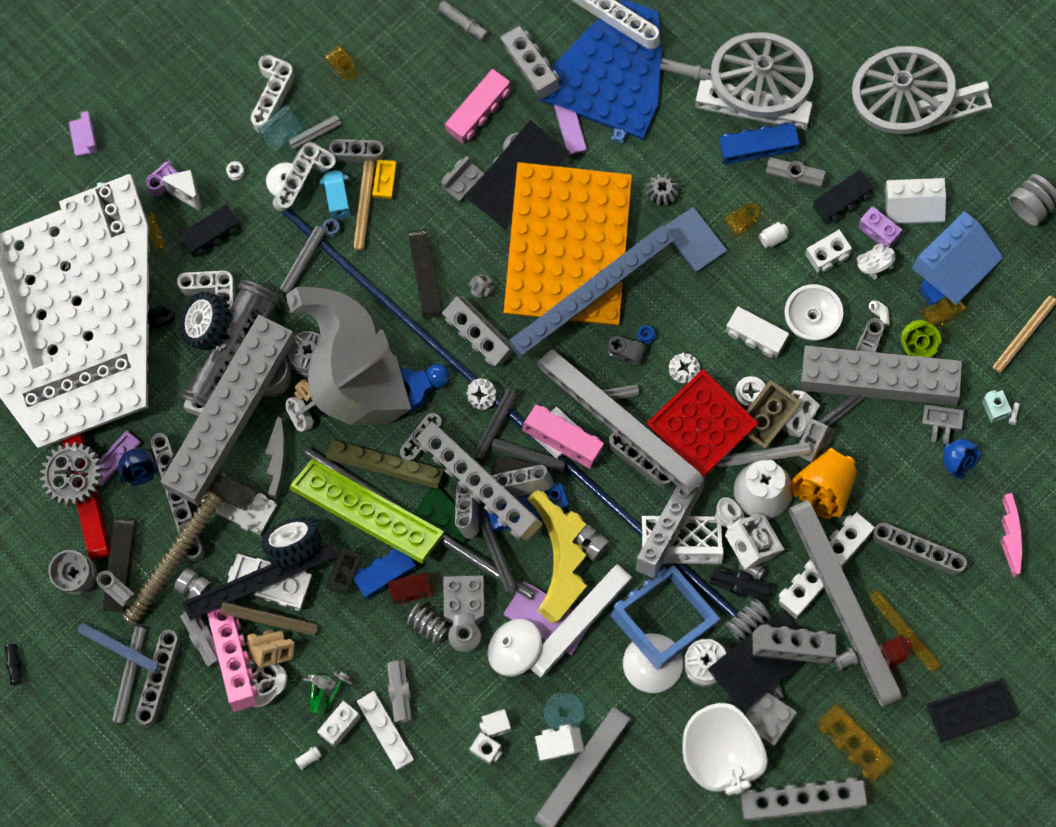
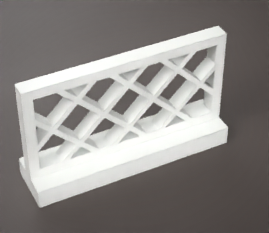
M642 516V548L652 532L646 527V522H654L656 524L660 516ZM688 516L682 527V530L688 536L683 540L677 536L676 541L679 544L671 547L663 562L677 564H722V529L716 518L712 516ZM694 523L698 527L691 532L685 525ZM717 523V528L711 532L705 525ZM701 529L708 534L703 540L695 535ZM693 538L699 544L695 547H690L686 542ZM712 538L718 543V547H709L706 542Z

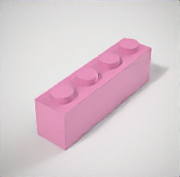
M492 69L445 123L446 132L463 144L467 140H471L475 135V130L485 124L487 116L497 110L499 102L509 96L511 92L510 81Z
M538 405L534 406L522 428V431L589 469L600 454L604 444L598 437L587 434L579 426H573L563 417L556 416L550 413L547 408Z

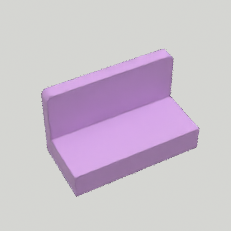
M88 111L81 112L82 119L69 122L74 152L77 157L98 152L92 118Z

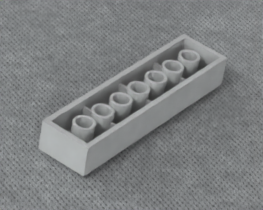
M805 346L800 390L852 396L860 394L861 396L957 406L960 397L962 361Z

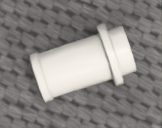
M316 746L310 747L308 752L295 759L301 770L315 760L319 761V758L322 757Z

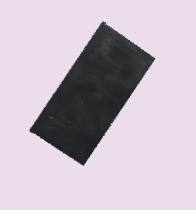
M529 120L465 198L506 230L512 223L517 163L558 167L570 153V150L566 149L532 120Z
M783 610L763 624L771 625L773 628L789 627L791 630H799ZM752 633L707 668V670L740 711L743 712L804 661L753 656Z

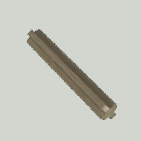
M223 603L220 609L221 614L309 635H315L318 628L313 623L228 603Z

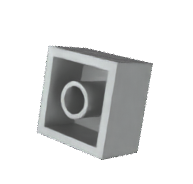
M766 692L753 703L745 717L753 725L761 741L774 749L797 712Z

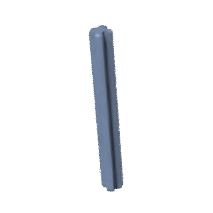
M81 623L77 629L78 633L153 673L158 672L160 668L159 663L94 628Z

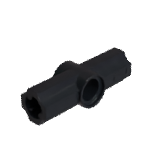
M717 567L714 568L710 580L711 585L727 589L734 595L741 597L749 596L765 602L768 600L772 587L771 584L752 579L748 574L742 572L733 573Z

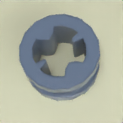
M331 218L324 221L323 229L325 230V235L330 238L338 236L340 233L339 222ZM331 224H333L335 230L332 229V232H329L327 227H331Z

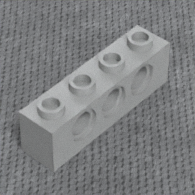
M518 26L500 37L504 48L540 100L560 89L558 84L559 76L555 70L551 71L549 69L551 66L546 57L542 58L540 56L541 51L536 43L534 45L531 43L532 38L527 30L523 31Z
M456 296L442 312L446 317V322L453 327L455 326L459 330V335L466 340L468 339L472 343V348L478 353L481 352L489 365L502 366L513 354L514 351L509 346V341L464 296ZM463 315L467 316L466 324L462 322ZM477 328L480 329L479 337L475 334ZM490 341H492L494 344L492 350H490L488 347Z
M761 625L753 632V656L829 664L836 658L835 635L828 634L826 631L809 632L808 629L791 630L789 627L773 628L771 625Z

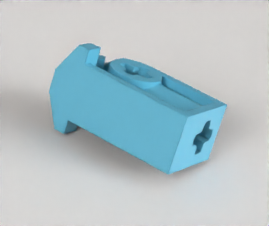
M337 170L328 172L320 180L321 187L325 186L331 218L335 220L351 217L344 183L349 181L348 175Z

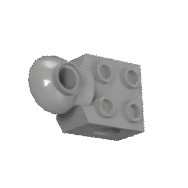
M443 577L445 621L452 624L448 634L449 643L457 651H472L478 646L481 639V632L476 624L485 620L484 577ZM468 631L470 635L467 639H461L459 637L460 632Z

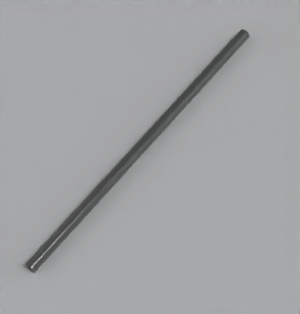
M310 447L305 450L303 455L310 460L312 458L403 508ZM444 534L439 543L502 582L494 565ZM512 578L516 586L514 591L531 600L535 592Z

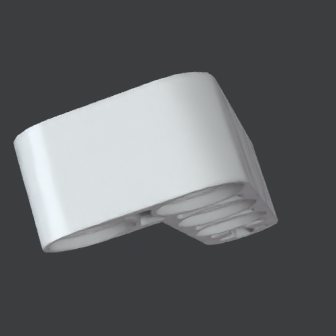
M265 55L259 60L262 75L270 80L251 115L253 127L260 133L266 132L270 128L295 78L292 66L289 63L270 55ZM266 65H272L269 69L264 68ZM283 72H289L285 76L281 75ZM277 87L281 88V89H280L279 91H277V92L273 91L274 88H277ZM268 103L273 104L271 107H265Z
M306 143L299 150L273 200L274 208L280 212L286 211L293 204L311 167L322 173L329 171L335 165L334 155L314 143ZM305 149L312 152V157L305 154ZM321 159L328 160L329 166H324ZM296 165L302 166L304 173L298 172ZM288 181L293 182L296 188H289ZM285 194H286V195H288V196L286 197V199H285V201H284L285 204L283 205V204H281V202H282L281 199H282V198L285 196Z

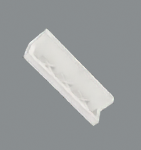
M987 81L956 90L955 99L952 104L954 106L950 108L951 112L934 125L992 109L988 96L989 86ZM947 93L932 98L942 104ZM983 96L986 105L978 106L973 102L976 98ZM924 100L915 102L920 115L924 113L930 115L933 111L937 110ZM958 103L968 105L966 111H960L955 108Z

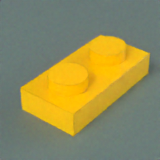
M377 160L373 198L392 199L397 167L396 161Z

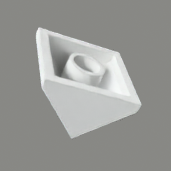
M191 170L167 175L162 178L169 194L193 208L201 210L198 189Z

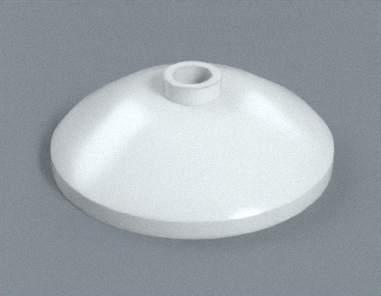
M816 284L802 286L795 290L786 302V323L790 330L802 339L809 341L826 339L832 336L841 325L843 319L842 303L839 297L825 286ZM813 314L817 318L811 319L809 316Z
M514 619L503 624L494 633L489 643L488 660L491 667L503 676H517L527 671L535 663L541 651L542 638L540 631L533 623L525 619Z
M645 635L660 653H663L675 644L664 635ZM631 642L624 654L623 669L626 678L636 689L646 693H661L673 687L679 680L683 669V658L680 653L659 670H656L638 647Z

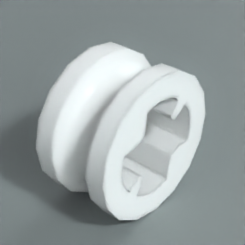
M235 161L228 164L226 171L229 178L234 181L242 179L244 169L241 163ZM233 168L236 169V170L238 169L239 173H238V174H236L235 172L233 173V172H232V169H233Z

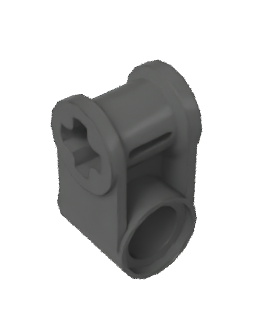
M614 336L608 342L607 352L612 358L632 365H640L646 345L638 341Z

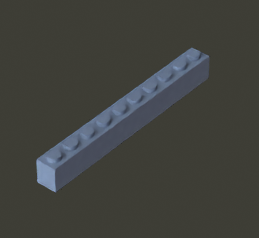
M661 225L510 339L509 346L521 359L670 246L674 241L673 237Z

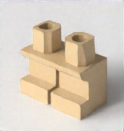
M272 629L265 630L261 636H257L254 633L247 636L248 655L260 668L273 665L275 662L280 663L292 660L295 643L291 639L285 640L282 631L274 632Z

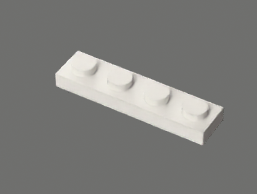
M373 691L357 701L359 707L396 770L398 771L413 762L412 755L375 692Z

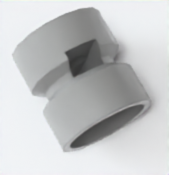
M589 524L573 540V543L578 544L585 550L586 556L593 562L604 553L610 544L602 535L597 536V531Z
M190 568L185 569L174 585L175 590L183 595L188 594L189 599L209 591L212 587L210 581L204 577L198 578V573Z

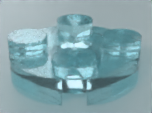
M563 692L551 696L547 700L544 709V718L547 725L554 729V731H559L560 726L570 724L572 728L579 727L584 718L583 704L580 699L573 694ZM561 708L569 710L567 713L568 717L559 716Z

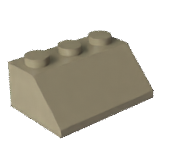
M770 379L746 410L758 422V426L746 437L766 450L802 402Z

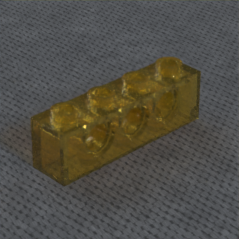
M837 704L833 705L818 720V729L825 736L829 735L833 739L832 743L840 751L843 749L848 754L846 756L853 765L857 764L862 769L861 773L866 779H872L875 782L893 764V761ZM842 725L845 732L842 734L836 733L834 726ZM851 739L857 740L859 747L856 749L851 748L848 741ZM870 754L873 757V762H864L863 755Z

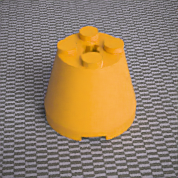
M829 448L793 478L790 483L791 492L794 497L798 496L802 501L808 500L817 516L825 519H830L831 516L839 518L846 508L857 476V469L854 466L856 462L852 457H845L836 450Z

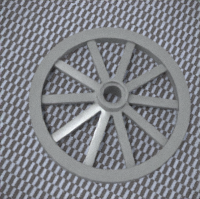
M754 32L734 37L719 48L712 61L711 82L721 100L736 111L756 117H773L786 114L796 109L805 101L812 87L813 68L806 53L794 42L779 35ZM765 43L763 55L758 56L748 44ZM771 45L786 50V52L774 58L769 57ZM741 46L752 60L728 55V53ZM794 56L802 68L775 64ZM722 60L748 66L719 74V66ZM778 72L805 75L802 89ZM751 73L730 93L721 82L724 79ZM772 77L797 93V95L784 103ZM754 79L757 80L752 105L735 98ZM763 82H767L777 105L758 106Z
M914 46L894 47L875 54L860 67L852 86L854 106L861 118L872 127L893 134L915 133L933 126L948 113L956 94L955 77L947 62L932 51ZM911 57L905 71L899 70L893 58ZM917 58L924 59L933 64L911 75ZM887 61L895 75H887L872 69ZM940 69L947 82L917 79ZM866 76L890 82L861 90ZM917 87L947 89V94L941 104ZM890 90L869 110H867L861 100L862 96ZM912 93L937 110L921 119ZM896 94L890 122L874 116ZM903 97L907 99L915 122L896 123Z

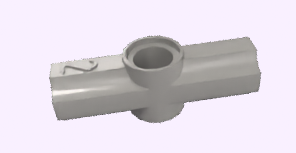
M770 157L766 174L787 179L792 184L803 183L821 188L825 171L804 166L799 161L788 162ZM797 170L800 174L794 175L791 171Z
M184 612L180 617L190 633L189 637L197 651L199 650L207 667L211 668L220 664L214 639L207 625H204L201 617L190 621L187 613Z
M399 660L387 663L390 683L388 684L390 702H392L394 722L407 723L412 721L409 702L411 699L410 688L406 678L405 662Z

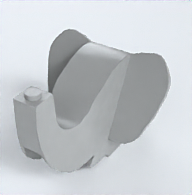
M296 287L286 295L290 312L311 315L316 319L321 335L318 345L312 353L308 373L309 390L313 401L296 413L297 416L316 404L327 415L350 425L390 424L411 410L397 357L391 353L383 330H379L377 334L375 333L372 318L364 307L343 293L325 288Z

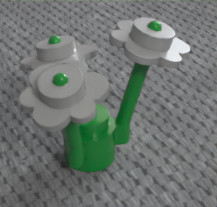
M340 671L339 674L334 672V675L340 681L328 701L327 697L323 696L324 691L327 688L333 689L336 685L335 681H332L328 676L316 675V673L308 674V678H303V680L312 681L309 704H311L309 710L311 712L324 715L326 709L330 710L331 704L344 681L353 685V682L350 681L351 677L347 672ZM316 685H318L320 692L319 695L315 696Z

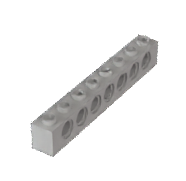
M431 421L416 438L421 443L419 447L427 454L431 452L434 455L432 459L439 466L442 464L447 468L444 471L452 478L456 476L459 479L457 483L465 490L469 488L472 491L471 496L476 501L480 502L482 500L486 504L484 508L491 515L496 513L499 516L497 521L504 527L508 525L512 529L510 533L518 540L523 538L525 541H528L542 526L543 523L434 422ZM441 443L440 448L436 449L437 445ZM454 455L453 460L449 461V458ZM467 467L466 472L462 474V470ZM480 479V483L475 486V482ZM493 491V495L488 498V494ZM507 503L506 508L501 511L502 505ZM520 515L519 521L514 523L515 518Z

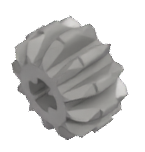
M658 173L657 179L651 177V183H647V189L649 190L646 191V194L651 196V202L657 200L658 206L661 202L667 206L668 201L673 203L674 197L678 196V184L674 183V177L668 179L667 173L664 177H661Z

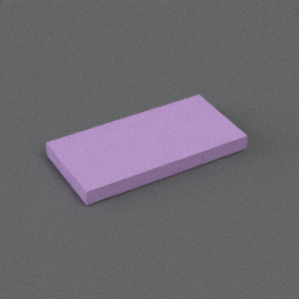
M524 581L522 584L533 590L535 595L531 600H528L519 593H516L503 616L510 620L525 619L530 621L540 631L541 638L546 641L574 610L568 608L559 621L551 624L537 611L547 594ZM587 630L568 649L567 654L572 656Z

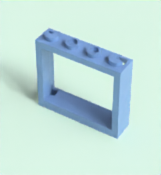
M674 565L669 569L663 568L654 580L652 578L648 579L639 591L637 589L633 590L628 595L629 598L627 600L618 601L613 606L615 609L611 614L615 622L656 670H659L716 627L720 620L717 614ZM669 578L705 621L663 653H660L625 610Z

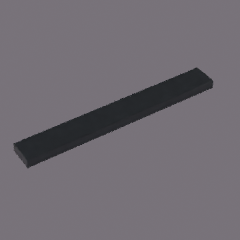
M330 539L321 542L318 550H314L312 555L308 554V558L305 560L303 558L300 559L301 562L297 563L294 561L292 565L287 563L286 566L270 564L183 601L182 603L189 620L193 621L221 609L223 603H235L337 559Z

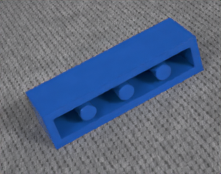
M782 123L776 127L764 126L760 130L752 131L748 129L738 134H724L720 137L719 146L723 164L726 165L796 152L799 149V140L795 123Z

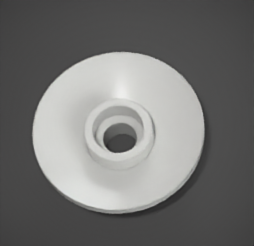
M292 163L277 164L269 171L266 183L269 191L274 196H276L284 181L281 178L287 175ZM296 166L297 171L302 173L300 168ZM288 181L289 188L295 189V184Z

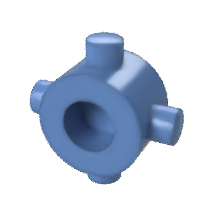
M615 128L614 136L611 139L621 144L624 143L627 132Z

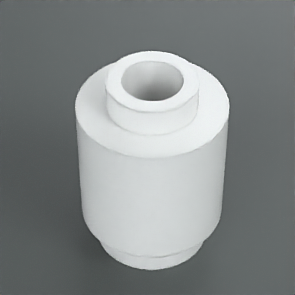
M777 222L762 230L759 238L765 248L773 247L786 240L789 231L785 224Z

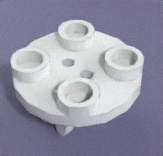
M877 244L872 250L857 257L858 267L861 272L869 274L875 280L878 278L876 273L887 268L890 270L894 268L895 252L889 247H884L883 244Z

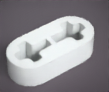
M298 397L287 399L285 404L286 410L298 431L310 430L313 427V419L309 411L307 410L299 416L296 414L306 406L303 400H299Z

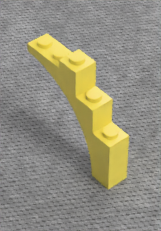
M537 490L531 493L527 500L540 514L547 527L554 556L551 584L547 595L537 611L552 624L559 621L586 587L583 579L579 575L572 573L586 556L581 546L572 542L586 524L582 521V517L571 511L564 514L558 505H554L549 500L547 494Z

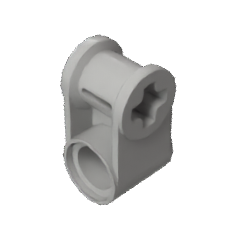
M874 318L869 320L863 335L859 339L856 351H877L884 330V324L880 319ZM877 326L880 331L873 333L870 327Z

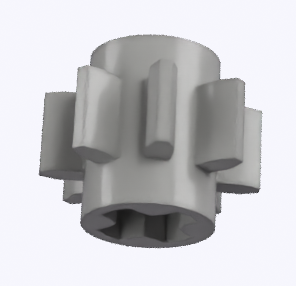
M484 274L476 275L475 278L472 277L469 286L472 287L471 293L478 298L487 297L488 294L491 295L494 286L491 285V278Z

